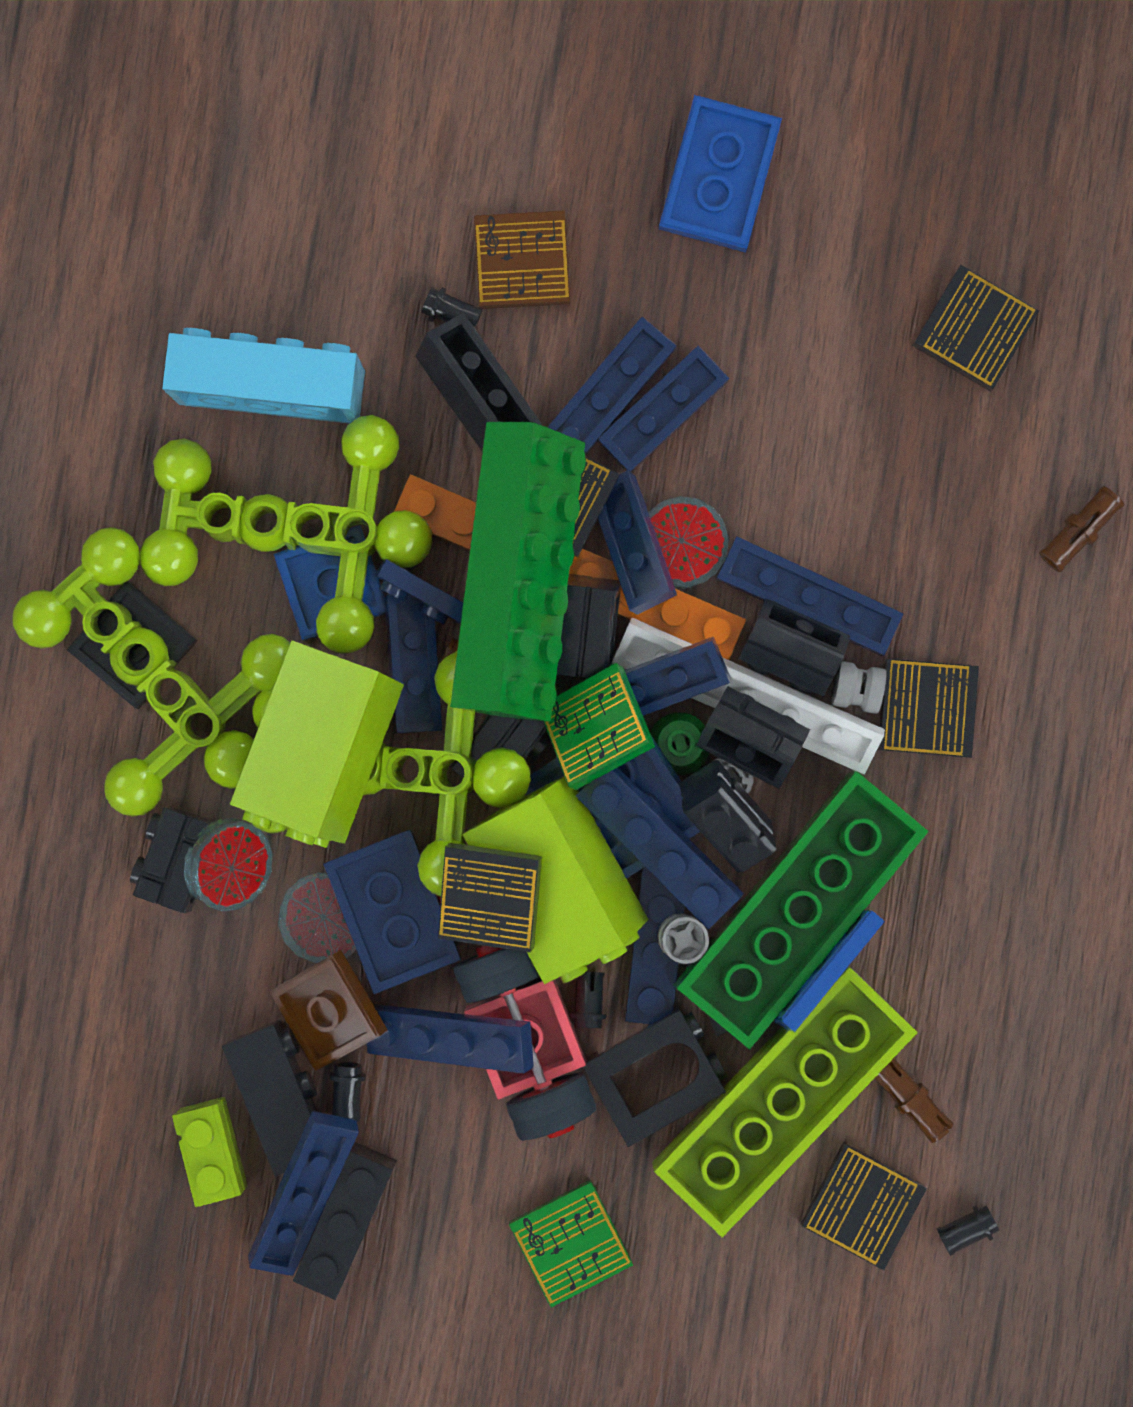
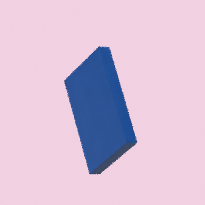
M694 95L661 216L659 230L746 253L782 118Z
M864 910L774 1021L781 1027L795 1032L885 921L875 912Z

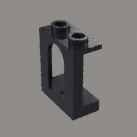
M678 1006L674 1007L673 1012L600 1054L596 1051L585 1058L586 1066L583 1068L627 1147L632 1146L726 1092L720 1081L728 1076L714 1052L708 1056L705 1055L697 1041L705 1036L692 1012L683 1016ZM682 1043L690 1047L697 1054L699 1060V1072L695 1080L683 1089L634 1116L612 1075L665 1045Z

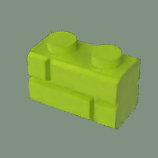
M225 1097L180 1108L172 1115L176 1134L182 1137L179 1141V1146L195 1207L241 1195L248 1185Z

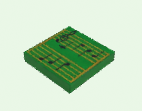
M618 663L611 665L556 696V702L552 708L551 722L544 721L568 787L574 790L583 787L655 747L625 670Z
M592 1180L509 1221V1226L551 1308L633 1266V1261Z

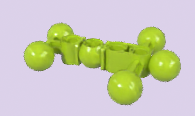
M369 415L358 417L346 427L341 439L342 453L347 463L353 467L348 507L313 503L297 506L295 502L287 503L281 497L271 494L254 496L248 501L244 496L237 495L236 500H233L228 495L220 492L211 493L201 501H192V495L205 487L211 475V459L206 449L198 442L185 438L169 441L158 450L153 461L154 476L159 486L165 490L159 530L145 539L140 550V565L145 575L156 584L174 586L189 579L198 564V549L193 539L187 535V527L204 529L216 541L231 542L236 540L238 544L246 543L252 549L261 552L276 551L285 545L289 550H295L296 545H299L310 553L341 556L335 598L327 601L319 610L316 619V633L321 643L329 650L340 654L353 653L367 644L374 631V616L369 606L362 601L368 556L377 551L382 560L387 559L401 568L413 567L421 563L429 554L433 543L432 531L424 518L408 510L392 512L385 516L378 526L375 524L374 513L380 471L387 468L395 460L399 450V436L394 426L387 420ZM221 508L231 509V518L226 525L222 527L211 526L212 515ZM270 513L277 515L276 526L271 531L266 533L256 531V524L261 516ZM310 519L323 521V528L318 536L314 538L301 536V529L306 521ZM363 524L369 527L368 537L363 542L353 544L347 541L346 535L352 526Z
M114 527L97 530L83 544L81 552L82 564L53 591L35 590L21 597L13 610L12 621L15 632L29 646L40 649L53 647L63 641L68 634L72 622L71 611L76 608L83 615L82 624L86 635L94 642L104 645L101 648L104 654L109 653L111 667L117 677L127 684L138 686L136 689L140 693L146 692L150 705L174 730L145 759H123L113 765L107 773L104 783L105 797L111 807L120 814L134 817L145 815L153 810L161 799L163 791L162 780L198 747L207 746L204 754V765L211 780L222 787L235 789L254 739L247 733L236 730L224 732L226 722L260 691L273 690L291 642L282 636L274 634L260 635L250 641L242 654V671L210 699L187 674L174 669L177 663L174 660H169L168 649L161 636L150 629L142 628L138 621H132V615L125 606L116 602H108L96 590L100 585L116 586L130 580L138 570L140 562L139 547L133 537L127 532ZM106 609L114 612L118 618L117 629L109 636L100 631L97 623L99 615ZM137 643L145 646L150 655L148 665L142 670L133 667L129 661V652ZM167 678L174 679L181 687V697L175 704L167 703L160 695V686ZM196 713H204L212 720L213 730L207 738L198 737L191 729V721Z
M457 651L442 660L434 676L436 690L441 700L448 704L444 751L389 747L382 743L363 794H375L382 789H400L440 794L436 840L428 844L423 850L417 864L419 877L423 885L438 896H441L445 846L449 843L465 845L462 834L465 830L468 793L475 790L478 797L486 804L498 808L509 807L523 798L528 791L531 781L530 770L526 761L514 750L507 748L491 749L482 754L478 760L471 756L475 712L450 707ZM273 690L261 691L256 696L252 707V714L257 728H259ZM413 757L418 763L419 772L413 781L408 782L402 774V767L408 758ZM458 761L462 764L465 775L462 782L454 787L447 779V770L451 763ZM253 824L259 830L267 833L282 832L271 827L268 829Z

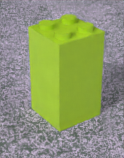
M291 640L230 805L245 810L242 819L268 829L271 827L285 832L287 826L288 829L285 836L309 845L315 844L327 848L329 841L345 844L404 684L373 669Z
M565 776L524 796L512 806L503 807L493 812L462 834L469 846L542 856L535 945L531 953L527 952L544 984L559 977L563 983H567L588 970L586 966L597 959H600L602 964H606L627 952L626 946L640 938L637 931L649 920L589 809L576 797L579 793L578 789L574 790L568 787Z

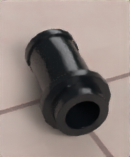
M433 287L431 288L421 312L429 316L428 321L433 322L437 319L445 323L464 312L476 329L483 311L482 308H477L446 294V288L442 287L440 291Z
M585 972L576 978L575 1013H570V1018H574V1027L602 1028V1019L607 1018V1014H602L603 977H605V972Z
M335 1063L334 1071L329 1074V1079L334 1081L333 1110L331 1115L359 1122L361 1119V1082L366 1080V1074L362 1072V1065L359 1063Z
M975 1205L972 1207L973 1212L943 1227L936 1228L950 1256L986 1237L991 1241L993 1240L992 1234L1000 1231L987 1205L980 1209Z

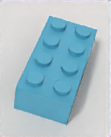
M183 328V334L169 333L162 389L179 405L349 424L360 417L365 369L357 353H350L349 346L323 343L322 350L304 348L303 341L290 338H277L276 344L257 343L258 337L244 333H230L229 339L211 338L210 331L198 328Z

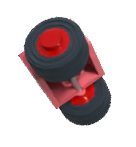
M484 945L477 947L476 952L478 955L454 966V973L461 986L464 999L467 1003H473L466 1006L464 1013L468 1015L530 1021L534 1068L524 1074L486 1069L497 1099L499 1100L530 1088L506 1103L508 1114L513 1121L515 1132L520 1140H532L543 1136H548L551 1139L566 1134L575 1128L574 1124L586 1119L596 1111V1103L593 1095L590 1093L588 1082L583 1073H574L556 1078L586 1066L584 1053L555 980L546 984L543 983L527 952Z

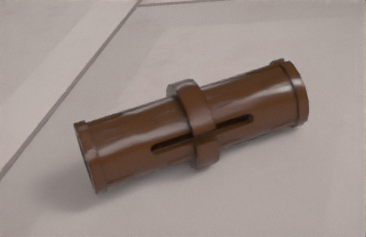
M1101 487L1099 492L1077 515L1071 513L1065 520L1066 526L1045 549L1039 552L1041 558L1055 571L1062 572L1064 567L1086 544L1093 545L1099 538L1097 533L1118 510L1124 507L1121 498L1108 487ZM1094 516L1092 521L1069 543V540Z
M895 1058L874 1078L896 1102L894 1107L901 1115L906 1113L931 1143L941 1140L948 1134V1129L953 1127V1122L929 1098V1090L922 1083L917 1084Z

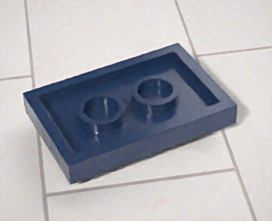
M412 829L323 863L374 994L462 959L455 941L438 938L441 904L438 896L429 891L420 880L417 864L421 853Z

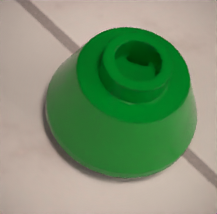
M681 712L668 714L659 719L650 731V734L677 775L694 772L704 764L709 755V752L696 746L705 725L691 714ZM685 737L689 739V746L686 745ZM672 741L675 742V750L672 747Z

